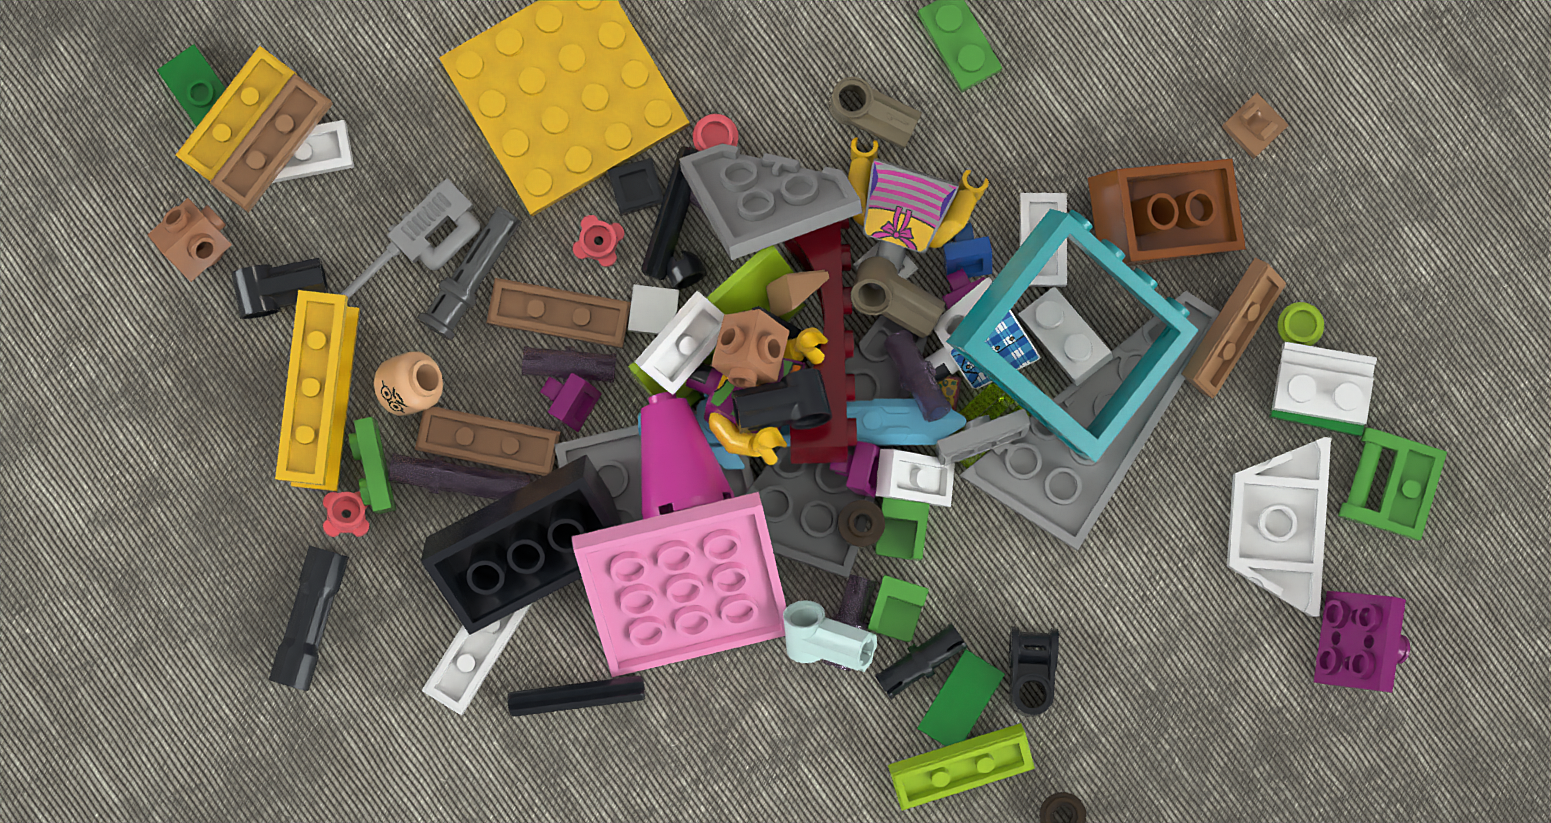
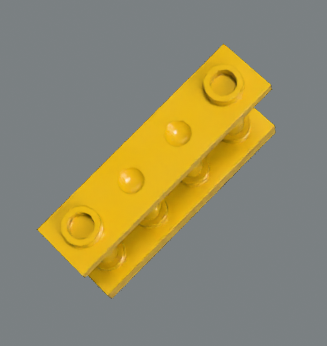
M298 290L275 475L276 480L291 482L292 487L338 492L360 308L347 306L348 297L346 295Z

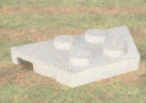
M1323 437L1233 474L1227 567L1311 617H1320L1331 438Z

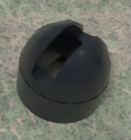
M681 251L684 259L677 262L672 255L668 261L666 272L674 289L681 290L690 287L702 280L707 274L699 257L692 252Z

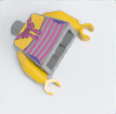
M858 137L853 138L851 141V163L848 180L859 196L862 213L853 216V220L863 226V235L880 240L875 257L888 259L895 265L898 274L900 273L907 249L925 254L928 247L940 248L964 229L977 201L983 196L989 184L988 179L985 178L981 187L974 188L970 186L967 178L971 170H966L958 183L878 159L877 140L873 141V149L866 153L860 152L857 149Z

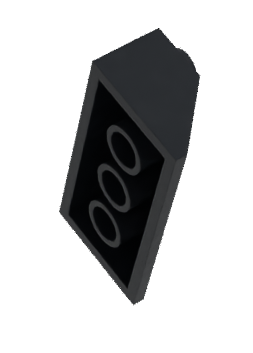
M586 454L426 537L421 563L469 635L582 578L571 537L622 525L609 489Z

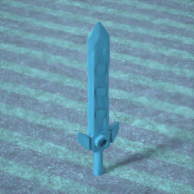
M704 394L705 400H701L698 404L697 414L694 415L719 465L726 470L745 469V465L739 455L728 453L709 429V424L704 420L705 407L709 395ZM936 398L874 399L872 401L846 402L847 418H856L857 441L877 446L936 445L938 440L949 437L966 424L965 417ZM641 413L638 415L639 435H641ZM790 425L782 426L780 433L787 446H790Z

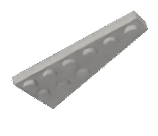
M1187 291L1175 299L1190 312L1186 319L1199 331L1096 463L1077 455L1031 416L1029 418L1031 424L1026 436L992 448L959 475V477L1077 551L1186 379L1181 373L1220 312ZM1155 315L1111 351L1113 355L1112 360L1078 386L1072 383L1052 401L1087 429L1167 325Z

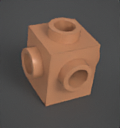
M189 198L181 205L169 210L162 222L148 234V237L162 254L190 282L198 277L207 267L216 264L221 259L223 253L232 245L221 232L226 226L225 222L209 205L200 210Z
M760 309L724 315L711 366L728 377V381L732 385L739 388L755 387L758 384L777 382L790 331Z

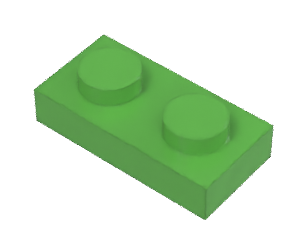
M936 0L918 10V17L961 93L1002 71L1001 64L965 0Z
M373 417L354 420L356 432L349 434V442L354 460L362 459L365 478L358 480L364 506L372 505L373 512L377 514L396 511L378 421Z

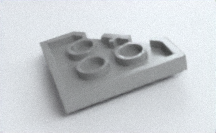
M723 143L679 159L681 171L731 260L862 213L861 200L843 170L825 166L822 172L800 167L799 160L764 153L762 158L740 154L739 147Z

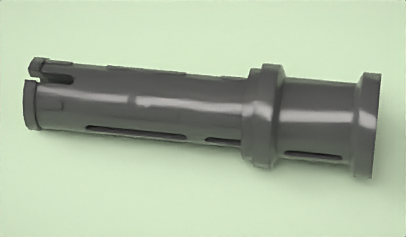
M497 206L489 222L465 255L458 269L451 278L446 277L445 280H441L438 285L440 292L426 313L420 312L417 320L440 336L452 341L455 336L453 332L455 326L467 308H474L477 303L475 301L477 299L476 291L494 266L511 237L522 224V221L507 210Z

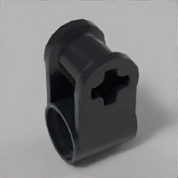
M1011 626L1008 656L1010 668L1009 700L1014 711L1022 716H1038L1048 710L1053 703L1055 671L1057 669L1059 651L1058 629L1051 628L1048 633L1021 632L1019 627ZM1023 647H1037L1044 650H1029ZM1032 682L1041 687L1044 699L1040 707L1029 708L1022 704L1019 698V691L1024 683Z

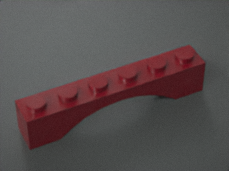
M849 218L785 241V248L801 264L805 272L825 270L829 274V279L815 291L822 311L823 335L828 339V342L826 344L821 343L820 351L825 357L822 363L815 364L813 369L821 370L832 419L821 426L811 429H794L790 425L791 464L847 462L848 446H857L856 418H847L846 403L855 402V373H845V358H854L853 330H844V315L852 314V286L843 287L842 272L851 271L850 244H841V229H849Z

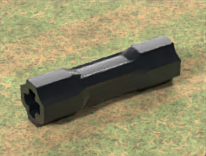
M309 545L299 578L300 586L283 641L276 653L269 676L270 681L309 691L319 658V647L335 595L340 589L349 557Z

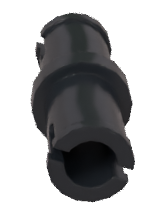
M949 623L946 628L918 647L915 643L908 647V654L882 672L875 674V677L892 700L896 695L922 677L926 676L929 679L935 675V668L963 649L965 650L968 646L954 625Z

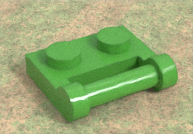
M1366 427L1361 438V442L1365 444L1347 503L1342 502L1338 517L1420 541L1447 451ZM1382 449L1395 452L1381 502L1376 512L1366 509L1365 505Z

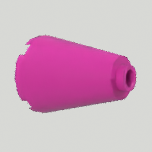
M670 392L650 396L648 398L649 405L641 409L642 518L647 519L735 498L687 399L677 398L676 393L672 395Z

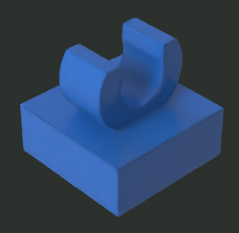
M967 223L965 228L953 237L952 243L943 245L946 276L962 268L968 278L992 274V248L989 236L974 239L971 223Z

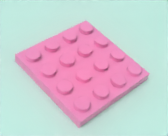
M759 492L571 537L574 553L612 677L785 636L783 613L787 607Z

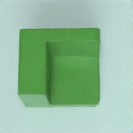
M883 497L881 511L885 518V529L880 539L876 542L875 553L878 556L921 561L923 558L930 504Z
M884 575L866 630L904 642L912 641L929 589Z

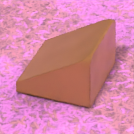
M818 270L789 273L770 282L766 286L771 313L780 317L795 309L829 279L828 271Z

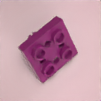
M1327 591L1313 683L1392 693L1396 665L1405 662L1410 653L1409 639L1405 635H1401L1406 599L1393 596Z

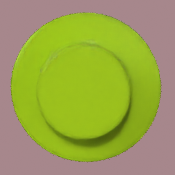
M1297 302L1287 306L1281 312L1277 321V330L1284 342L1312 346L1323 334L1324 319L1315 306L1305 302Z

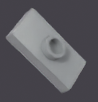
M1025 408L991 420L989 415L981 416L967 422L963 427L965 431L938 440L935 453L940 465L947 466L1026 436L1031 422Z

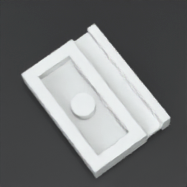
M1290 342L1282 344V355L1278 368L1272 410L1358 425L1367 424L1374 380L1373 373L1377 361L1376 357Z

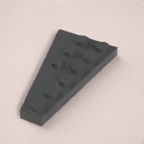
M880 314L854 348V358H847L845 360V373H855V401L908 399L928 336H925L923 339ZM781 446L775 453L778 461L774 465L767 464L744 494L759 492L773 553L848 579L859 547L850 545L842 538L838 530V517L842 509L849 503L856 500H867L874 503L875 498L858 495L846 486L848 477L836 475L835 471L829 470L831 463L791 464L790 446L785 448ZM848 446V454L854 455L856 446ZM878 446L880 449L892 448V446ZM862 514L855 517L854 526L858 531L864 532L868 517Z

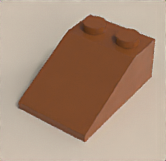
M1232 158L1123 168L1088 178L1096 238L1100 242L1106 239L1122 250L1126 255L1122 262L1127 266L1246 249Z

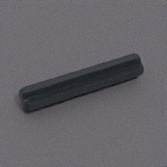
M682 146L678 151L641 267L642 273L647 277L664 280L667 276V264L670 257L674 254L693 194L681 171L679 159L699 152L695 148Z
M630 676L513 691L508 693L507 703L510 715L516 717L642 701L645 699L646 692L643 677Z

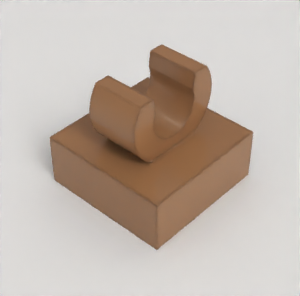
M1256 93L1223 124L1222 128L1255 159L1289 125Z

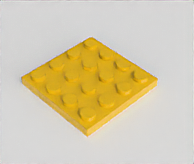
M538 0L439 57L531 217L608 173V170L623 165L690 126L689 120L618 0Z

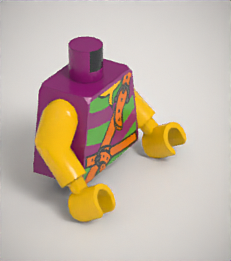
M806 328L797 338L787 340L777 382H780L789 373L804 369L805 363L800 362L804 357L812 364L822 363L825 355L815 346L821 343L826 344L828 339L817 328ZM702 362L689 376L685 386L709 395L704 413V420L709 424V429L728 453L753 457L761 456L765 463L774 465L778 461V457L772 449L776 446L787 447V443L780 433L782 426L767 427L759 431L740 434L735 422L731 396L732 391L744 388L732 385L728 381V377L714 367Z

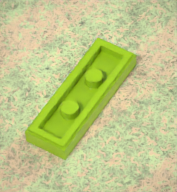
M1022 723L889 764L888 769L901 811L1033 770L1035 766Z

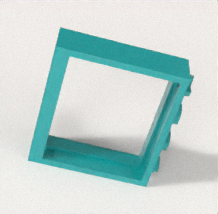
M1049 209L946 342L1022 408H1025L1029 414L1077 455L1096 463L1199 329L1186 319L1190 312L1181 303L1171 297L1164 299L1154 290L1158 284L1151 276L1139 268L1131 270L1122 262L1126 256L1122 250L1106 239L1100 242L1089 232L1093 226L1086 218L1074 210L1065 213ZM1067 237L1167 325L1087 429L1081 426L985 343Z

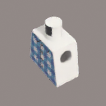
M990 277L983 280L941 315L936 326L933 328L944 347L921 362L935 384L943 381L958 370L961 371L971 388L979 389L992 383L988 377L946 342L991 285L992 280ZM1009 310L985 341L986 344L1017 370L1041 358L1011 310Z

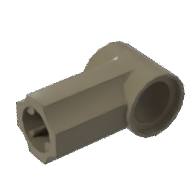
M854 76L846 77L839 81L834 87L828 102L830 114L840 124L853 125L902 150L905 149L922 112L872 89L862 78ZM844 91L857 93L862 99V108L858 111L844 109L839 102V95Z
M883 257L867 258L858 267L851 290V301L858 311L866 315L881 314L923 339L931 333L944 310V301L899 276L895 265ZM867 283L878 284L882 289L871 288Z

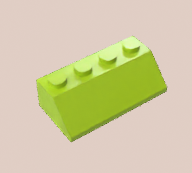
M772 245L758 251L706 299L725 315L750 311L756 306L771 312L766 286L770 282L794 272ZM802 302L792 311L780 316V318L789 322L806 305ZM715 348L703 360V363L711 366ZM635 361L628 366L632 376L650 396L668 392L642 370ZM685 381L675 393L677 398H686L692 409L702 399V396L698 391L686 387Z

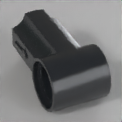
M320 258L272 267L270 264L241 268L231 273L240 319L265 317L280 312L282 307L296 305L298 290L328 293L326 274Z
M809 368L794 371L784 376L780 382L732 391L733 413L740 434L759 431L767 427L791 425L792 428L800 430L811 429L821 426L832 419L821 370Z

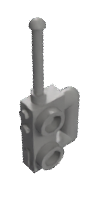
M446 178L413 211H406L401 216L403 220L397 226L394 223L388 228L389 233L387 236L392 242L386 247L387 250L339 295H346L349 299L393 256L396 257L401 252L413 263L420 259L428 269L433 271L439 270L479 232L480 223L469 212L474 208L473 204ZM451 219L458 227L434 248L428 242V238L443 223Z

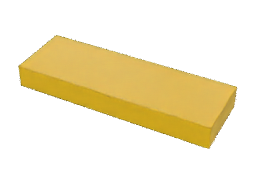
M259 46L175 156L211 182L295 72Z

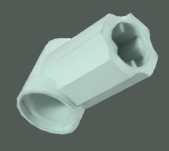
M797 601L785 609L783 613L787 655L790 659L800 663H813L820 659H825L865 672L872 663L873 654L877 647L876 634L826 618L824 608L814 601Z

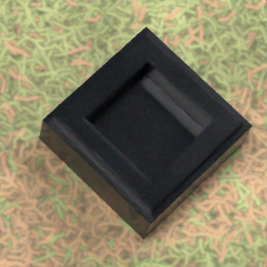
M652 157L608 170L621 216L662 204L663 195Z

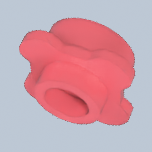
M594 215L584 217L580 224L582 230L579 241L573 244L575 256L579 259L588 257L598 260L603 267L612 266L617 260L615 254L617 244L625 236L623 227L619 223L609 225L604 221H599ZM596 237H601L603 239V243L601 245H596L594 243Z
M359 491L355 493L330 492L324 497L323 506L327 509V520L323 523V530L328 536L336 537L340 533H353L355 536L361 537L368 532L369 522L365 519V509L369 505L364 506ZM343 511H349L351 513L350 517L344 518L342 516Z

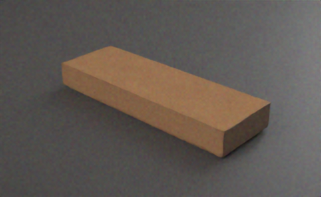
M294 73L214 176L210 184L249 213L333 105L332 101Z
M1254 258L1181 373L1200 393L1212 399L1222 387L1286 285V282L1273 268L1260 259Z
M495 278L486 323L493 326L623 349L631 302Z
M432 406L422 413L415 450L545 476L554 471L557 456L554 444L560 442L561 432Z

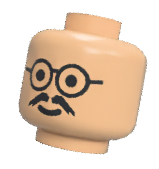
M419 351L406 352L381 363L374 378L375 394L380 404L394 415L406 416L429 409L438 402L443 390L442 373L437 363L429 355Z

